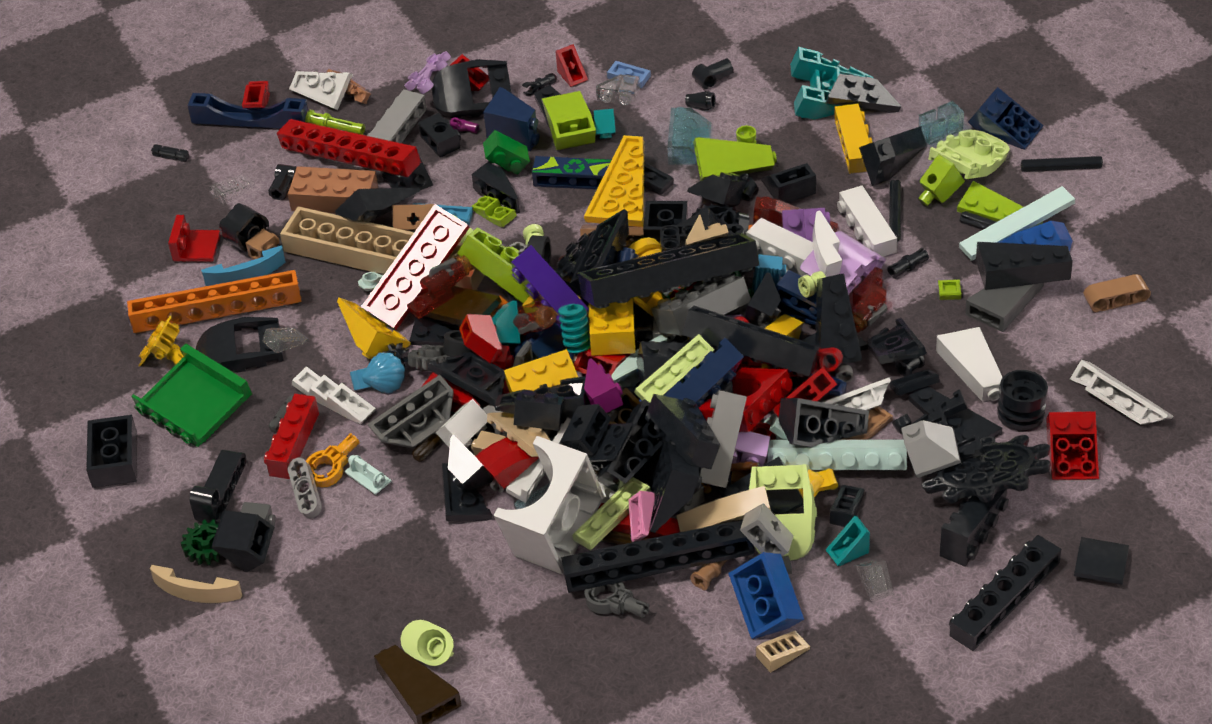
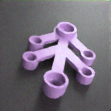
M445 51L442 54L436 55L434 53L426 59L427 64L419 73L415 71L408 77L409 81L404 85L405 88L411 91L417 86L421 94L429 91L434 85L430 80L432 72L440 71L448 65L446 61L451 57L449 53Z

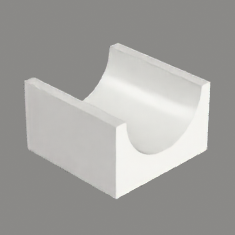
M536 436L533 446L550 481L547 492L537 502L522 509L506 510L497 508L494 518L514 556L563 575L564 570L561 557L574 555L579 546V543L573 540L572 535L598 510L604 494L586 453Z

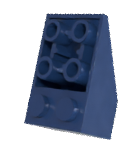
M998 87L968 121L976 130L986 132L1007 144L1024 150L1044 126Z

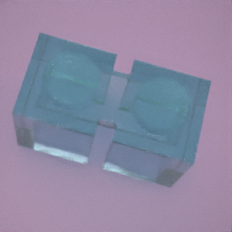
M954 101L937 107V120L935 109L920 114L918 127L921 126L925 141L930 145L944 139L945 134L948 136L962 131L964 111Z

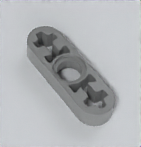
M295 458L288 465V473L298 509L304 516L314 518L321 512L322 505L311 466L303 458ZM299 466H302V467L300 468V471H301V474H302L303 476H300V475L297 473V471L299 470V468H298ZM309 483V489L301 493V486ZM306 499H308L312 503L310 510H307L309 508V503Z

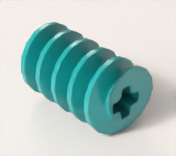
M569 304L560 307L558 313L561 315L559 320L562 323L563 345L567 346L569 353H580L588 350L591 345L585 307L580 304Z

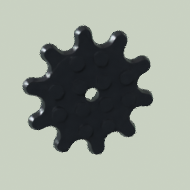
M1019 435L1008 442L1000 443L996 442L995 437H984L980 439L985 451L984 455L960 459L961 463L927 474L928 477L933 479L925 481L922 487L928 494L944 491L942 497L947 503H955L961 498H968L970 496H977L981 502H990L997 492L1005 489L1024 491L1029 487L1028 476L1045 474L1050 471V461L1045 459L1039 460L1049 455L1050 445L1039 444L1027 447L1029 443L1027 435Z

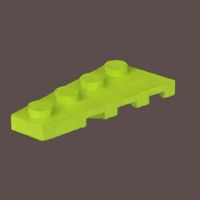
M973 181L958 204L957 212L962 213L966 211L998 222L1022 209L1023 206Z

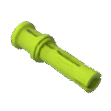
M311 109L307 112L305 122L361 135L365 132V124L337 119L328 113H315Z

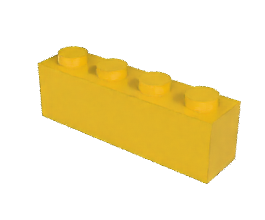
M859 104L835 106V124L849 174L867 172L859 147L872 143V138H868V124L864 125L865 114L864 111H860Z

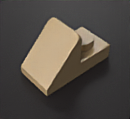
M699 215L685 241V246L727 236L729 232L726 224L721 226L720 223L708 226V230H705L701 215Z

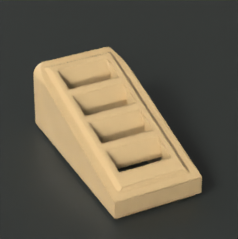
M796 631L756 646V657L771 673L808 651L810 646ZM795 639L800 645L796 647L791 641ZM787 644L791 649L788 650L784 645Z

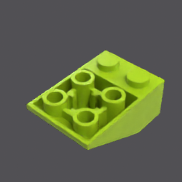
M580 91L542 98L556 150L595 143L596 129Z

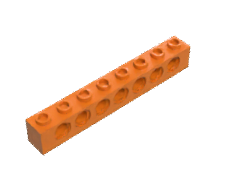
M296 270L130 300L127 301L133 333L155 330L161 320L165 322L169 316H172L169 321L170 323L182 325L302 301Z

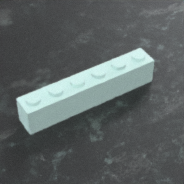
M769 440L768 462L779 456L786 466L807 464L810 470H826L829 468L832 470H907V450L904 440H835L834 442L822 443L813 447L793 445L788 440Z

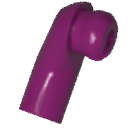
M452 118L450 120L451 127L454 130L457 129L458 132L468 131L476 134L480 128L479 124L463 119Z

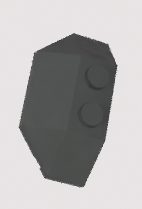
M438 375L368 423V427L381 442L414 449L436 434L450 419L453 389L441 375Z

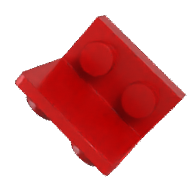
M176 215L168 242L172 260L214 261L221 235L220 230H190V225L186 223L185 215Z

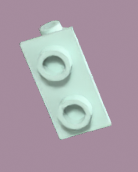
M351 455L349 457L350 467L344 472L376 495L392 482L384 473L379 472L361 459L360 456Z

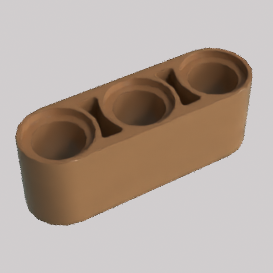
M1135 274L1089 285L1083 294L1092 311L1100 312L1140 303V301L1144 302L1150 297L1151 291L1142 276Z

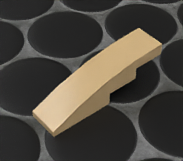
M765 486L733 494L678 514L677 519L680 532L742 520L745 513L762 503L771 511Z

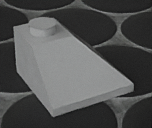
M922 420L901 428L904 444L917 478L961 463L952 427Z

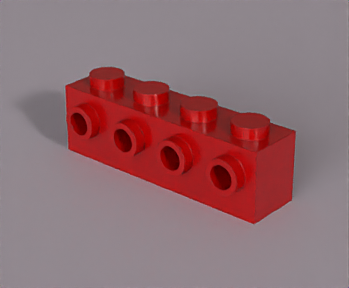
M294 394L291 402H288L284 418L280 419L277 434L273 435L271 447L264 456V463L267 465L269 476L290 479L288 465L293 459L300 458L319 415L315 396Z

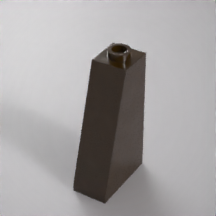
M393 645L374 655L378 672L415 724H430L462 706L460 694L456 688L398 646Z

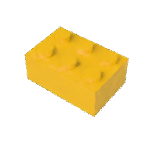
M630 298V301L625 303H609V306L606 308H596L589 303L591 356L635 353L633 298Z
M567 349L504 370L506 384L510 393L523 389L534 391L540 388L539 385L543 384L552 387L560 385V380L578 377Z

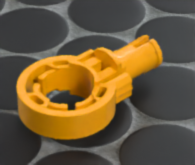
M349 433L338 446L329 445L325 450L317 451L308 457L306 462L311 466L316 487H330L341 479L344 472L343 467L348 463L347 455L360 444L355 435ZM320 464L332 465V470L327 473L328 477L325 478L324 475H317L314 472V469Z

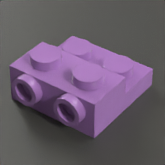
M824 207L782 210L783 228L813 242L812 235L816 212L821 211L829 224L830 214L825 212Z

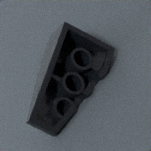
M921 126L859 147L872 186L890 180L927 146Z
M357 189L335 210V213L353 221L371 222L377 217L392 211V205L408 203L420 192V189Z

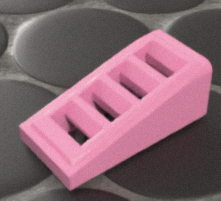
M639 491L628 499L632 542L640 541L649 533L655 501V493Z

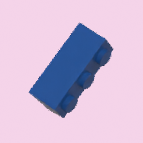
M763 552L728 573L751 639L789 629L804 620L781 554Z

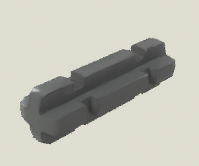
M289 396L270 421L268 427L272 432L278 431L280 419L284 418L287 404L291 402L293 397Z

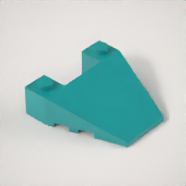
M798 47L790 64L791 76L810 81V87L801 86L794 101L795 115L813 120L835 115V106L843 105L828 104L826 100L839 74L871 78L873 76L851 66L847 69L839 65L840 61L833 59V61L823 58V54L818 51Z

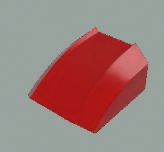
M509 438L493 443L475 456L503 489L539 459L538 456H530L517 445L518 441L510 440Z

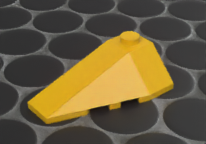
M338 298V305L356 346L363 351L362 355L372 359L378 353L388 351V345L392 343L395 347L399 343H403V348L410 346L411 342L396 330L392 332L386 328L387 324L372 317L361 306Z

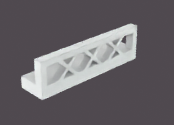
M567 418L564 424H561V429L553 439V442L562 445L560 440L571 419ZM548 429L544 430L547 436L553 431H555ZM540 459L535 461L507 486L506 492L524 503L527 502L545 474Z

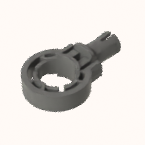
M622 582L585 589L586 604L595 613L609 614L613 612L620 615V613L629 612L644 618L649 612V604L633 598L632 591L625 589ZM605 588H608V591L614 592L607 599H597V595L600 592H604Z

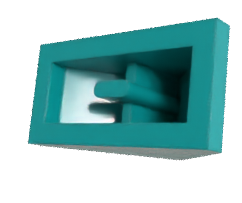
M854 516L827 547L826 551L837 566L848 563L869 553L870 532L858 516Z

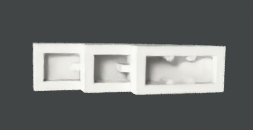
M305 367L292 380V385L305 395L315 396L319 404L359 424H362L376 409L343 383L338 386L327 376L323 375L320 377L308 367Z

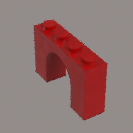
M742 367L736 373L737 376L732 380L735 394L747 397L739 432H749L781 401V398H784L792 390V380L790 379L788 369ZM708 399L699 407L706 421L708 417L712 418L714 409L710 408L712 399Z

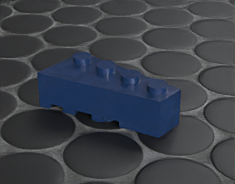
M724 338L719 342L715 353L710 351L698 365L700 368L693 367L684 376L683 383L678 381L663 396L681 400L688 398L695 401L699 408L706 402L705 399L708 396L717 395L718 391L722 389L720 386L724 382L729 384L737 376L735 372L744 356Z

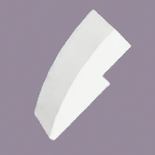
M817 211L812 236L814 256L818 268L826 277L840 274L842 258L838 254L840 241L822 212Z

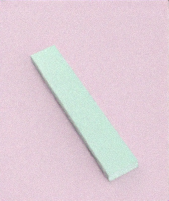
M1061 186L960 242L959 248L972 261L976 259L977 242L1000 243L1012 234L1034 227L1075 204V198Z

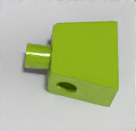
M938 154L920 179V184L925 191L919 196L918 200L925 206H928L933 199L944 203L965 180L952 162Z

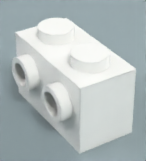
M471 399L436 434L449 448L450 438L453 435L467 448L473 442L471 438L474 435L478 436L481 431L487 428L485 426L487 414Z

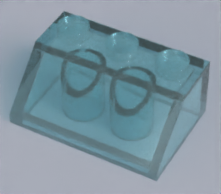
M671 108L667 147L668 165H697L693 145L694 139L698 137L711 139L712 123L692 108Z

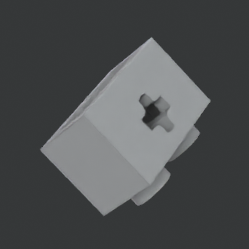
M764 503L745 513L740 531L761 553L781 554V556L789 553L793 534Z

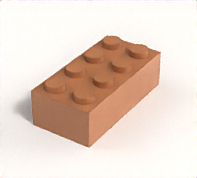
M297 167L288 191L291 211H295L297 207L336 214L335 210L357 189H379L376 171Z

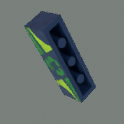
M535 156L532 170L533 187L597 190L611 159Z

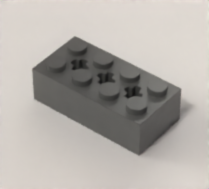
M734 274L728 277L716 276L712 277L711 281L695 283L690 290H682L675 293V297L671 299L666 298L658 301V305L652 307L651 311L659 333L681 336L688 311L692 306L695 305L724 315L749 303L751 298L744 277L734 276Z

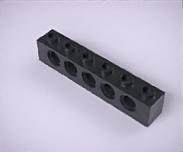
M1037 535L1032 541H1027L1022 551L1018 555H1013L1008 565L1003 570H998L993 580L989 584H984L979 594L974 599H969L959 614L956 613L952 616L949 622V636L974 651L1060 563L1062 549L1040 535Z

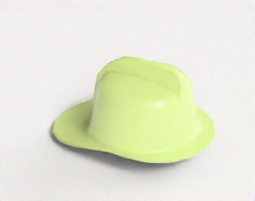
M412 621L402 631L401 646L404 651L427 665H442L454 654L451 634L428 621Z

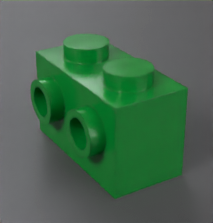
M496 130L483 143L485 159L490 163L503 167L508 172L511 171L518 175L530 162L527 146Z

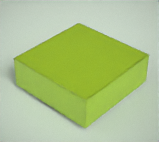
M938 280L939 299H961L960 280Z

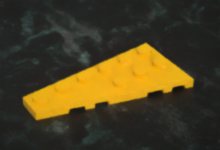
M623 136L584 214L585 222L602 223L625 209L628 211L629 226L644 227L643 137Z

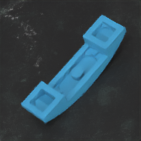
M282 245L262 251L263 257L232 267L223 269L222 264L202 269L205 286L272 273L286 262Z

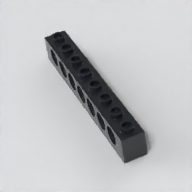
M742 519L561 557L567 590L568 593L753 555L755 554L754 546L740 531Z

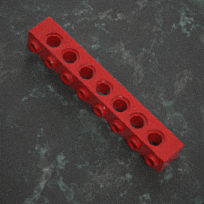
M290 119L277 132L280 145L286 150L408 177L421 163L416 146Z

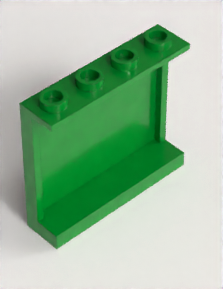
M184 344L180 348L183 358L142 398L134 394L131 397L135 403L134 408L141 415L147 414L155 424L159 425L161 423L172 435L178 434L186 444L192 443L199 447L252 395V392L245 379L190 345Z

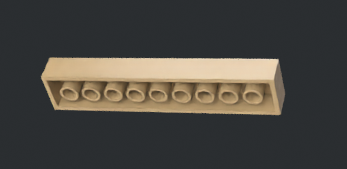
M297 207L281 231L280 236L284 252L385 274L415 232L365 221H353L339 215ZM459 243L447 260L451 258L457 260L455 269L460 275L440 281V283L476 291L485 275L457 254L463 244ZM431 281L429 285L434 286L436 283Z

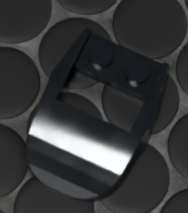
M476 59L441 69L435 75L432 81L434 85L431 88L436 110L449 118H461V116H471L473 118L483 115L490 102L473 104L467 69L487 68L493 98L500 87L512 93L507 61Z
M241 317L219 323L207 329L201 335L196 345V350L228 370H236L237 373L245 372L247 368L255 366L257 368L267 366L266 362L276 359H279V362L284 361L280 324L278 318ZM242 328L258 329L260 352L237 354L235 331H241Z

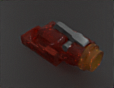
M464 255L461 257L457 256L430 268L429 274L419 281L424 294L415 297L413 301L406 304L409 311L420 319L452 299L454 295L450 287L455 286L473 270L467 257Z
M874 267L853 292L854 308L852 314L856 333L865 330L887 311L886 290L882 288L884 284L882 279L883 270L878 267Z
M535 301L518 307V314L514 318L513 323L519 329L518 332L520 334L528 335L551 327L556 321V312L553 308L542 306L539 301Z

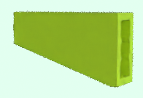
M701 137L695 138L693 142L700 181L712 174L720 175L721 172L742 175L744 173L772 170L774 163H777L776 153L771 150V145Z

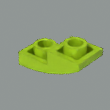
M489 196L479 198L478 202L471 206L478 215L500 227H504L517 217L514 209L501 206L499 199Z

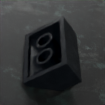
M778 456L761 467L786 465ZM751 473L720 490L721 497L724 498L749 490ZM799 489L766 491L771 512L774 515L789 514L804 505L803 496Z

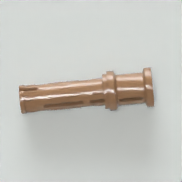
M727 560L702 565L697 572H693L690 576L691 582L696 587L707 590L711 580L721 574V567Z

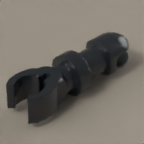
M549 73L544 78L539 77L535 79V82H525L522 86L525 88L529 87V90L523 93L532 95L538 88L541 90L545 85L555 83L557 76Z

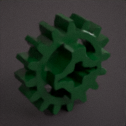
M203 520L202 525L194 523L195 528H187L188 534L182 535L183 541L181 542L184 556L189 557L191 563L197 560L198 565H201L203 561L210 565L213 559L219 562V556L222 555L211 548L218 528L216 521L212 520L210 523H207L206 520Z

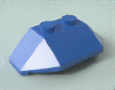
M1048 221L1014 233L1000 243L1068 246L1070 251L1073 240L1064 223Z

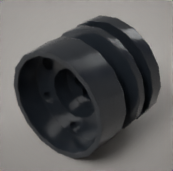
M1015 370L1003 376L1000 382L997 406L999 420L1009 428L1017 430H1029L1039 426L1045 417V402L1048 394L1046 380L1036 372L1029 370Z

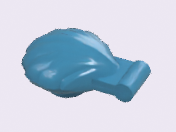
M378 353L372 358L367 368L350 372L354 391L372 386L382 393L390 394L401 387L405 379V368L401 360L392 353Z

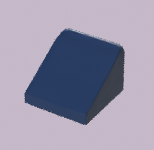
M834 380L837 385L826 393L835 396L846 394V382Z

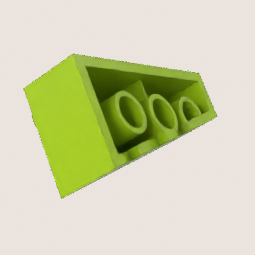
M477 227L466 237L457 254L480 270L483 275L496 282L499 287L512 294L515 299L524 303L529 297L526 292L527 288L523 283L518 284L515 281L511 271V262L519 255V250L514 247L501 245V240Z

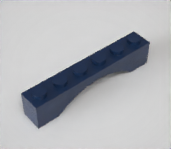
M192 93L187 105L191 122L194 124L282 128L290 119L305 122L308 112L306 99L286 98L278 104L265 108L244 109L242 106L221 100L213 94Z

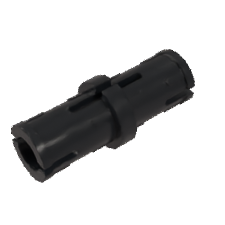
M920 248L913 254L905 255L898 262L888 266L887 271L893 278H897L904 272H911L917 265L929 259L928 252L924 248Z

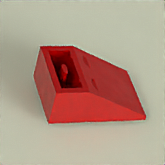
M1096 411L1049 412L1046 418L1047 442L1050 445L1049 458L1052 480L1099 479Z

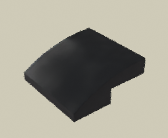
M1081 537L1074 576L1122 585L1129 545Z

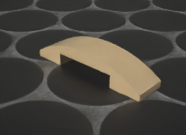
M155 565L150 567L153 580L161 589L184 600L200 603H222L238 600L242 597L239 581L217 577L214 584L177 578L174 570L171 568Z

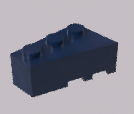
M788 270L776 285L781 299L779 309H781L780 314L804 319L805 323L816 325L817 293L805 298L800 293L798 287V279L801 275Z

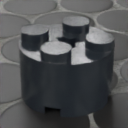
M237 203L227 216L220 221L219 227L222 229V236L227 242L247 252L246 242L262 229L266 230V227L269 228V221L264 215L249 206Z

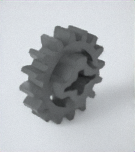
M422 345L418 350H412V352L407 354L408 365L416 367V369L422 372L430 371L428 370L430 361L435 360L436 363L446 362V357H450L443 352V346Z

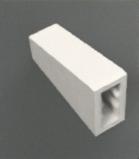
M980 327L937 335V353L982 402L998 400L1002 375Z

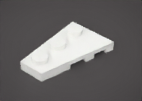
M296 71L289 89L338 110L353 74L347 72L318 73Z

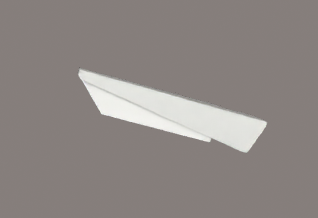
M1081 360L1070 378L1072 381L1087 386L1085 388L1086 391L1141 425L1172 419L1173 417L1167 411L1088 361Z
M890 377L824 401L823 403L862 410L875 408L881 405L883 401V395L891 381Z

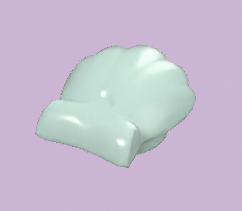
M376 272L365 273L358 281L359 287L364 291H373L384 275Z

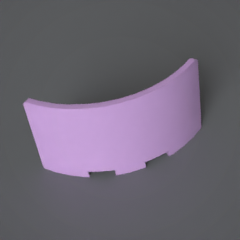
M838 231L835 234L840 241L838 254L842 258L840 274L844 273L849 295L861 282L860 277L862 275L865 277H875L887 260L842 231ZM814 250L800 266L801 271L809 276L814 272L820 271L814 256Z

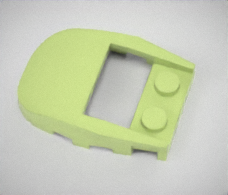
M964 130L959 132L956 137L952 134L946 136L945 141L941 140L937 143L936 149L931 147L928 160L932 161L940 154L952 162L959 173L965 174V179L985 177L994 172L1005 161L1010 148L1007 143L986 132Z
M809 465L752 467L749 490L765 486L766 491L803 489L804 513L775 514V516L793 534L789 553L784 556L788 555L790 560L804 557L811 550L814 543L815 518L817 517L813 486L810 483L808 474Z

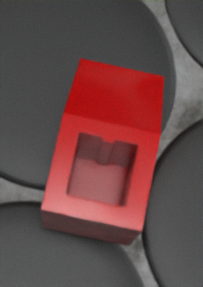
M467 314L459 328L464 345L487 362L494 363L502 351V344L498 339L496 326L493 324L491 315Z

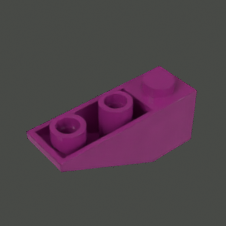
M592 358L589 359L584 390L590 405L599 404L606 413L623 405L621 399L623 392L617 382L614 383L609 373L606 374L601 364L597 365Z

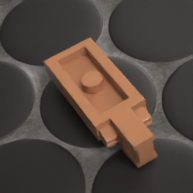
M328 69L327 72H326V73H328V72L341 73V72L334 71V70H331V69ZM352 79L350 80L345 93L354 95L356 101L367 104L371 93Z

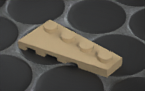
M487 413L488 423L496 424V429L500 432H507V438L518 441L517 445L532 457L538 456L533 446L536 436L550 440L543 429L513 425L514 414Z

